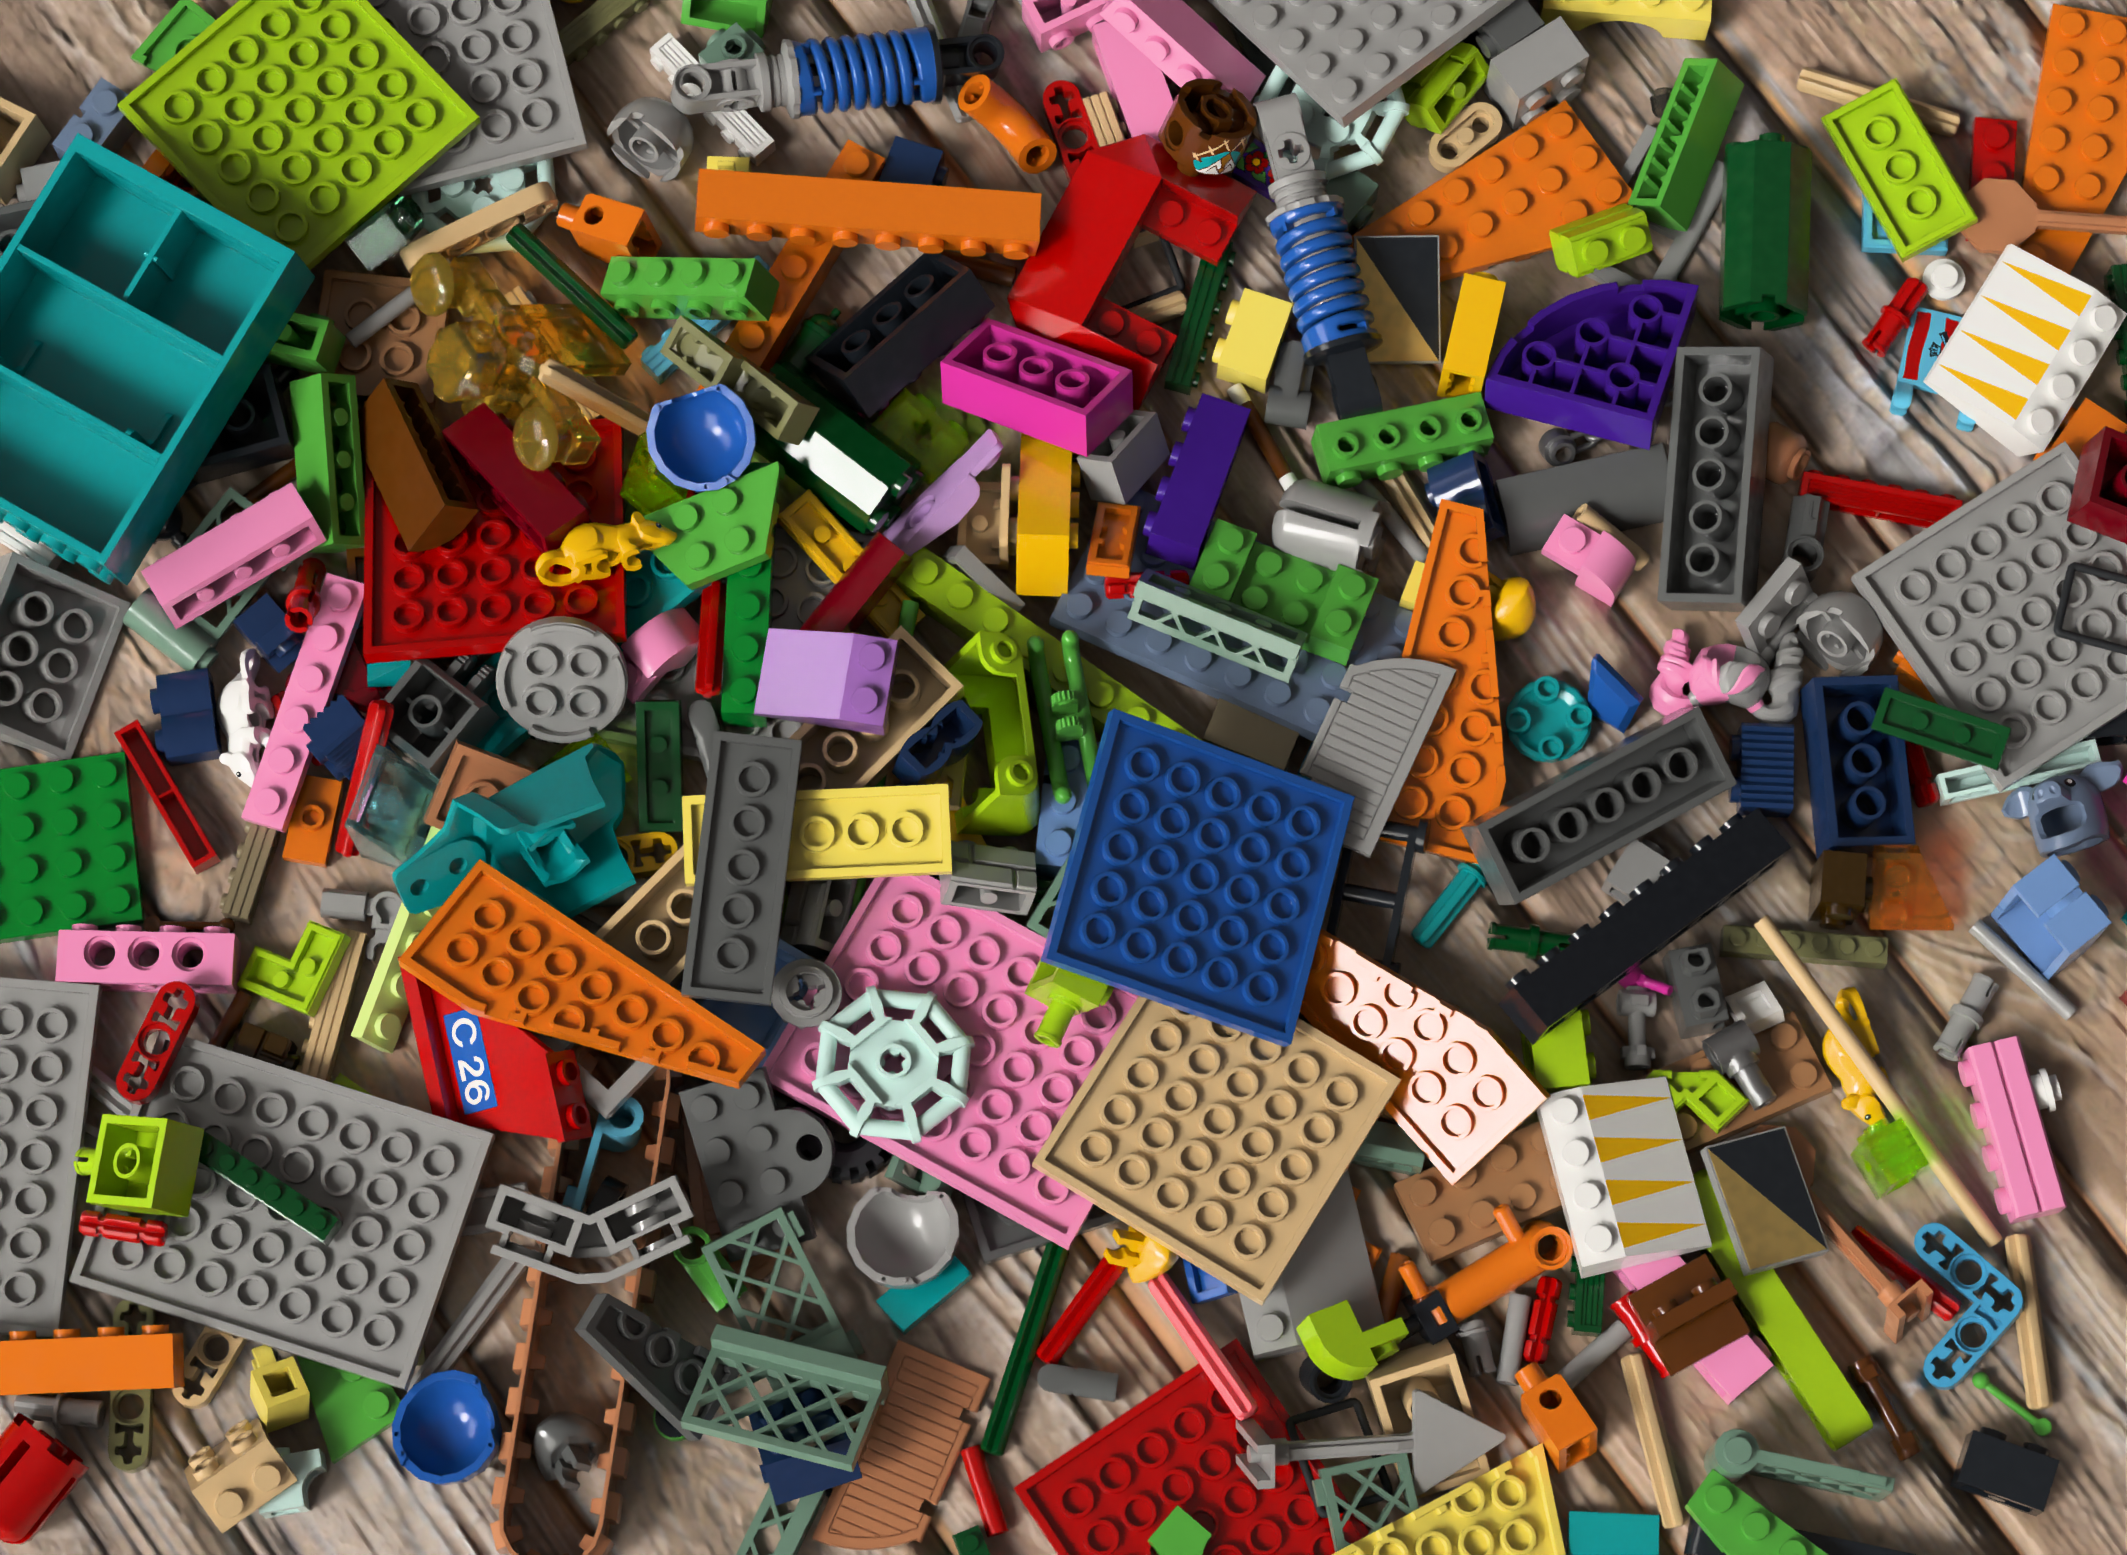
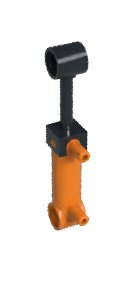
M1504 1203L1494 1208L1493 1214L1508 1242L1432 1287L1425 1283L1414 1261L1409 1260L1402 1263L1398 1271L1411 1294L1401 1300L1410 1317L1403 1320L1409 1334L1401 1342L1419 1332L1423 1339L1434 1345L1458 1331L1460 1328L1457 1324L1546 1270L1562 1268L1569 1262L1573 1253L1571 1237L1565 1230L1546 1220L1529 1222L1521 1229L1508 1204ZM1551 1234L1553 1238L1551 1250L1547 1254L1539 1255V1241L1544 1236ZM1308 1356L1303 1361L1299 1371L1301 1385L1312 1396L1324 1403L1342 1401L1349 1394L1353 1381L1334 1378L1328 1386L1318 1387L1317 1378L1321 1370Z

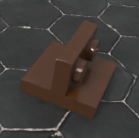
M1706 1254L1701 1255L1626 1298L1671 1377L1751 1332L1733 1302V1299L1738 1294L1730 1278L1724 1281L1720 1280Z

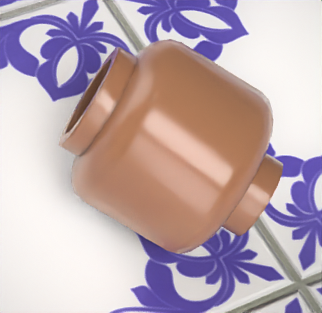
M1770 422L1765 479L1778 485L1785 484L1790 480L1796 481L1807 468L1811 457V452L1807 449L1806 438L1778 422Z

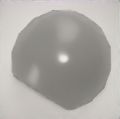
M873 1187L854 1206L846 1226L847 1249L856 1267L875 1283L893 1289H912L936 1279L952 1263L959 1244L958 1213L950 1197L945 1192L927 1191L925 1195L913 1196L899 1193L893 1188Z

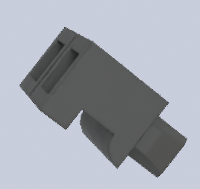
M1711 942L1669 950L1663 957L1662 963L1667 984L1673 986L1670 998L1674 997L1672 1006L1680 1040L1713 1034L1724 1029V1022L1729 1019Z

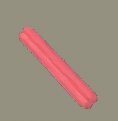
M1164 1273L1150 1280L1148 1287L1151 1294L1235 1417L1240 1421H1244L1253 1416L1258 1411L1255 1399L1169 1274Z

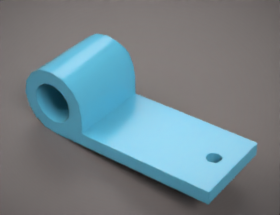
M630 1097L607 1120L599 1113L578 1187L567 1186L563 1205L583 1211L600 1149L612 1152H625L637 1145L641 1138L644 1112L636 1099Z

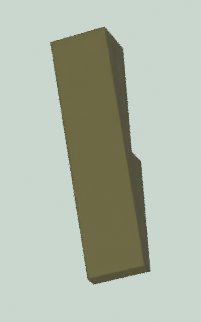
M679 316L660 353L704 388L717 384L727 385L744 399L755 419V423L777 440L799 446L820 409L688 317Z

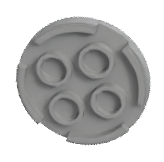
M547 617L524 626L507 642L502 650L497 666L496 690L503 709L520 726L528 730V734L549 742L572 743L593 737L594 733L602 730L619 715L627 696L628 668L624 655L617 643L598 626L574 617Z

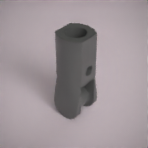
M968 0L957 37L988 34L998 0ZM973 9L986 12L985 19L972 16ZM982 52L973 54V58L977 63L980 62Z
M696 700L689 706L688 717L708 779L713 731L722 730L717 713L712 705L706 700Z
M1046 1364L1038 1371L1037 1381L1039 1386L1045 1391L1115 1402L1119 1378L1117 1373L1079 1367L1075 1369L1074 1367L1057 1364Z

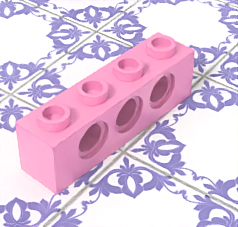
M73 924L72 930H59L55 982L100 985L102 991L158 993L165 984L180 981L186 983L196 993L236 994L239 989L237 983L240 973L241 942L235 933H230L229 928L219 926L204 927L203 933L186 932L185 927L174 925L160 926L159 932L142 931L141 926L130 924L117 925L115 931L98 930V926L93 924ZM104 948L115 949V957L111 963L105 966L95 964V957L100 950ZM148 949L159 950V958L155 964L149 967L139 965V958L144 951ZM189 951H203V959L199 965L192 968L183 966V958Z

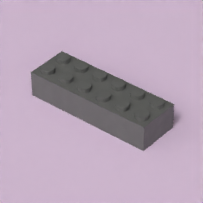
M1677 347L1657 597L1659 603L1671 610L1742 612L1757 594L1774 358L1761 347Z
M1700 707L1681 708L1463 825L1461 830L1498 904L1516 905L1737 785V782Z

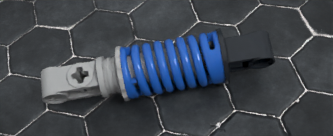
M924 24L923 27L905 28L901 32L889 30L885 35L876 31L869 37L864 33H858L853 38L848 35H842L837 40L828 36L821 41V44L814 38H809L804 43L783 39L780 54H770L767 56L764 52L754 53L753 59L736 58L716 63L690 64L681 67L674 76L670 97L673 106L679 112L688 115L715 111L734 112L753 107H759L761 112H769L772 107L786 106L788 114L792 119L816 115L818 112L817 102H820L821 109L825 114L834 112L835 100L839 111L847 112L851 107V98L854 108L858 111L866 108L867 97L869 105L873 109H879L882 106L883 96L887 106L895 107L899 101V93H901L902 102L905 105H912L914 101L919 100L925 104L932 103L936 105L942 102L943 87L964 85L971 77L978 74H984L993 80L998 74L1005 52L1000 40L990 34L938 39L933 24ZM985 53L991 57L993 64L981 65L975 61L973 54ZM686 83H693L701 89L702 93L697 96H688L682 92L680 86Z
M1296 93L1253 103L1257 114L1258 131L1261 139L1264 141L1275 181L1268 186L1270 198L1275 199L1277 210L1269 214L1265 220L1267 227H1270L1273 238L1278 240L1275 249L1281 257L1279 263L1282 271L1285 272V284L1290 288L1288 296L1290 301L1294 303L1292 310L1294 316L1298 319L1297 329L1303 334L1301 343L1304 350V363L1308 366H1326L1331 384L1333 403L1339 420L1382 412L1383 407L1379 388L1374 375H1372L1367 353L1381 346L1383 338L1375 328L1369 327L1374 322L1373 313L1364 310L1370 301L1366 294H1362L1366 287L1364 281L1361 278H1357L1361 274V268L1357 263H1353L1357 258L1355 249L1349 247L1353 239L1351 234L1346 232L1349 225L1344 218V199L1338 195H1328L1325 186L1328 182L1325 171L1315 169ZM1290 150L1292 156H1297L1296 163H1290L1287 157H1283V152Z

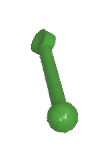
M1979 1371L1973 1375L1972 1382L1976 1388L1986 1389L2033 1425V1431L2036 1435L2046 1436L2051 1432L2052 1425L2048 1419H2038L1992 1384L1985 1372Z

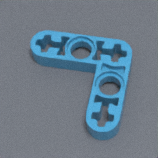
M1929 1223L1921 1227L1915 1235L1914 1245L1918 1256L1973 1303L1932 1349L1924 1361L1923 1370L1929 1383L1939 1390H1950L1961 1384L2020 1317L2024 1308V1300L2021 1291L2014 1283L1948 1227L1941 1223ZM1942 1234L1945 1236L1942 1243L1950 1253L1954 1254L1957 1247L1961 1248L1963 1252L1955 1256L1948 1269L1944 1270L1941 1265L1945 1264L1947 1259L1936 1250L1930 1254L1925 1252L1928 1247L1924 1240L1926 1236L1930 1235L1936 1238ZM1974 1261L1979 1264L1982 1269V1276L1977 1283L1964 1285L1959 1282L1956 1277V1270L1963 1262ZM1991 1276L1998 1280L1991 1284L1997 1293L2002 1296L2008 1292L2013 1294L2011 1302L2014 1309L2009 1312L2003 1308L1998 1313L1995 1312L1993 1309L1996 1303L1986 1292H1984L1982 1299H1978L1975 1294L1986 1287ZM1972 1323L1983 1326L1987 1332L1984 1344L1976 1348L1964 1345L1961 1340L1963 1328ZM1954 1341L1962 1353L1972 1358L1967 1363H1964L1959 1356L1952 1365L1955 1373L1954 1377L1950 1379L1947 1376H1942L1938 1380L1934 1377L1937 1370L1933 1364L1938 1359L1944 1363L1950 1359L1954 1352L1952 1349L1947 1348V1346Z

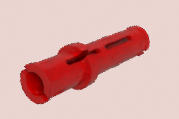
M306 558L302 562L303 566L299 565L295 586L286 598L287 612L285 614V624L295 633H303L309 630L308 626H312L313 618L318 614L321 607L319 594L323 579L326 576V567L317 558Z

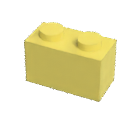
M1244 288L1240 301L1233 299L1225 320L1226 324L1231 325L1227 339L1219 337L1212 356V362L1218 363L1216 378L1233 384L1242 383L1246 388L1265 394L1278 352L1280 351L1281 342L1284 340L1291 320L1293 303Z

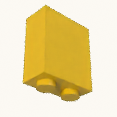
M1475 272L1473 275L1464 273L1436 396L1451 398L1481 392L1506 286V282L1499 281L1493 274L1486 272Z

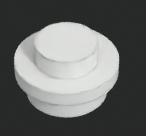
M1937 259L1926 267L1922 276V282L1928 287V295L1937 300L1947 301L1954 299L1961 293L1965 285V274L1961 266L1950 259Z
M2045 1068L2037 1069V1074L2031 1075L2030 1078L2039 1109L2047 1108L2048 1112L2056 1111L2055 1101L2062 1100L2056 1074L2048 1076Z

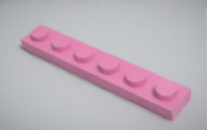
M327 573L320 592V610L313 618L312 626H308L309 630H307L241 816L245 821L284 833L287 831L313 754L306 747V744L311 739L303 730L304 724H310L311 718H317V712H323L324 707H330L364 611V584Z

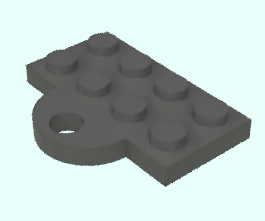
M766 1066L756 1068L740 1089L711 1081L678 1092L721 1234L724 1235L781 1206L784 1214L793 1210L805 1233L797 1238L799 1243L816 1238V1230L805 1195L815 1190L825 1181L833 1168L835 1160L834 1139L822 1119L803 1108H778ZM811 1134L820 1139L823 1148L819 1157L809 1158L801 1152L799 1142L803 1135ZM777 1219L760 1227L755 1242L756 1246L772 1251L780 1249L784 1233ZM752 1232L737 1240L749 1243ZM731 1243L725 1246L730 1263L744 1258L747 1248ZM752 1251L751 1257L762 1253Z

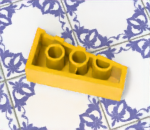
M1021 433L1016 595L1061 597L1062 593L1068 594L1069 549H1078L1079 523H1070V518H1079L1080 492H1071V487L1080 488V467L1078 462H1072V457L1077 458L1080 454L1073 453L1024 433Z

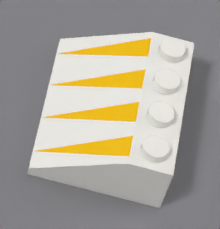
M2008 244L1923 382L1964 415L1974 420L1978 426L2016 456L2021 457L2044 452L2127 316V313L2094 287L2013 244Z
M1666 1076L1580 1086L1551 1093V1097L1537 1109L1581 1279L1712 1247Z

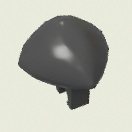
M572 1411L552 1413L537 1425L534 1436L535 1457L544 1480H558L562 1487L575 1491L580 1487V1483L577 1481V1473L580 1471L589 1472L592 1464L598 1460L599 1454L607 1451L608 1437L597 1424L585 1416Z

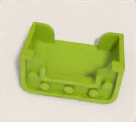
M979 631L944 665L964 685L965 696L961 700L976 714L982 715L991 788L979 787L972 793L973 803L969 806L961 807L955 813L957 834L1022 836L1038 824L1040 814L1038 773L1022 653L1017 642L1009 635L1000 632Z

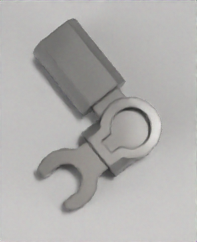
M324 888L322 891L320 915L322 918L363 922L366 921L367 917H372L371 929L375 931V936L369 940L366 946V955L369 961H375L376 949L381 945H386L402 900L396 893L390 891L381 892L374 898H370L368 892Z

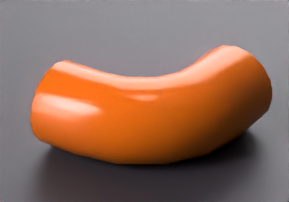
M984 74L975 75L965 82L958 95L959 108L986 128L1007 149L1024 172L1037 174L1045 171L1052 165L1057 155L1056 145L1037 120L1014 97Z

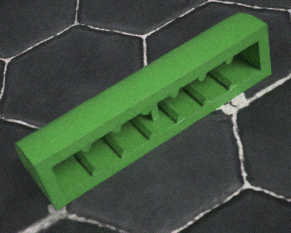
M1718 58L1684 59L1628 201V205L1633 206V208L1636 207L1644 210L1648 221L1669 229L1688 231L1745 85Z

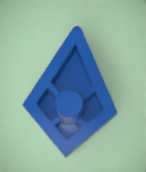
M1595 654L1591 662L1587 700L1589 708L1594 717L1624 734L1644 698L1600 654Z

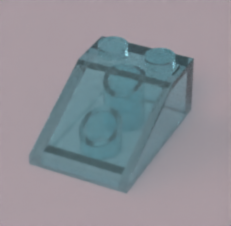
M378 744L346 820L345 827L361 857L397 869L424 846L426 841L424 837L429 825L424 823L423 818L437 783L386 747Z

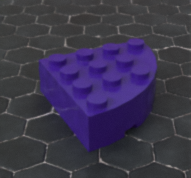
M1642 280V284L1618 286L1617 282L1606 283L1567 295L1540 310L1528 320V325L1514 338L1511 337L1498 353L1486 377L1485 408L1650 450L1675 376L1677 347H1685L1695 317L1699 285L1671 280Z

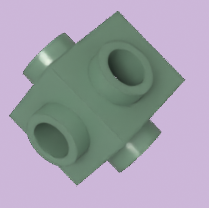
M735 22L727 30L722 28L715 32L708 40L707 47L698 56L700 64L716 63L736 58L753 59L754 53L764 52L766 47L754 31L749 29L745 32Z

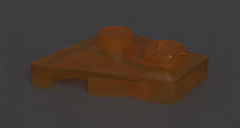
M1874 844L1871 876L1874 879V887L1867 918L1869 930L1954 931L1952 916L1941 897L1939 888L1928 869L1919 845Z

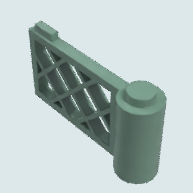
M229 487L184 545L191 542L197 536L208 532L215 522H217V526L222 523L221 515L232 501L244 510L254 504ZM293 561L281 567L280 569L283 572H285L293 563ZM273 573L232 596H241L233 607L231 598L227 599L228 614L216 628L200 615L176 630L150 587L133 602L123 618V623L185 671L202 668L210 669L220 654L215 650L218 642Z
M778 1206L700 1247L743 1331L759 1334L762 1322L766 1321L787 1328L783 1341L858 1359V1356L865 1353L854 1330L851 1329L845 1333L797 1239L805 1233L793 1210L784 1214L781 1206ZM776 1219L784 1233L779 1253L755 1245L760 1227ZM752 1232L749 1243L737 1240ZM788 1242L796 1258L785 1255ZM730 1243L747 1248L739 1273L721 1268L713 1252ZM752 1251L777 1258L769 1283L745 1275ZM783 1260L801 1266L804 1277L799 1292L775 1285ZM725 1275L737 1279L733 1290ZM743 1281L767 1288L759 1313L741 1308L737 1297ZM808 1283L816 1298L805 1294ZM773 1290L797 1298L789 1322L765 1315ZM803 1300L820 1305L828 1319L827 1322L813 1329L795 1324ZM745 1315L757 1318L753 1330ZM793 1330L804 1333L790 1340ZM766 1377L773 1392L783 1387L779 1379Z
M1732 1429L1724 1432L1708 1448L1704 1456V1468L1707 1475L1714 1469L1733 1484L1739 1482L1746 1474L1880 1502L1893 1492L1895 1478L1760 1450L1756 1439L1749 1432L1742 1429Z
M1407 1453L1390 1454L1318 1469L1319 1479L1311 1480L1317 1507H1326L1335 1552L1350 1545L1344 1539L1343 1527L1351 1515L1371 1528L1368 1533L1370 1535L1382 1528V1524L1394 1506L1406 1514L1419 1508ZM1397 1463L1401 1482L1394 1493L1390 1495L1374 1484L1372 1480L1382 1465ZM1371 1468L1370 1472L1366 1477L1357 1472L1359 1470ZM1347 1473L1362 1483L1350 1504H1347L1335 1495L1331 1476ZM1368 1488L1388 1501L1376 1522L1355 1509ZM1402 1492L1405 1504L1398 1500ZM1338 1506L1345 1510L1341 1518Z

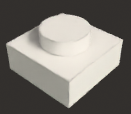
M1765 980L1725 997L1727 1010L1734 1021L1737 1022L1742 1019L1749 1026L1753 1034L1785 1021L1783 1009Z

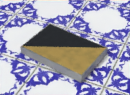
M1439 235L1354 236L1353 249L1356 251L1357 258L1353 263H1357L1361 268V274L1357 278H1361L1364 281L1366 287L1362 294H1366L1370 301L1364 310L1373 313L1374 322L1369 327L1375 328L1383 338L1381 346L1367 353L1369 364H1440Z
M1785 1126L1706 1146L1700 1151L1744 1276L1822 1256L1830 1251Z

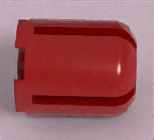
M20 1412L0 1435V1540L10 1544L23 1545L35 1537L89 1470V1467L82 1463L83 1460L56 1437L54 1439L42 1429L38 1431L32 1426L34 1421Z

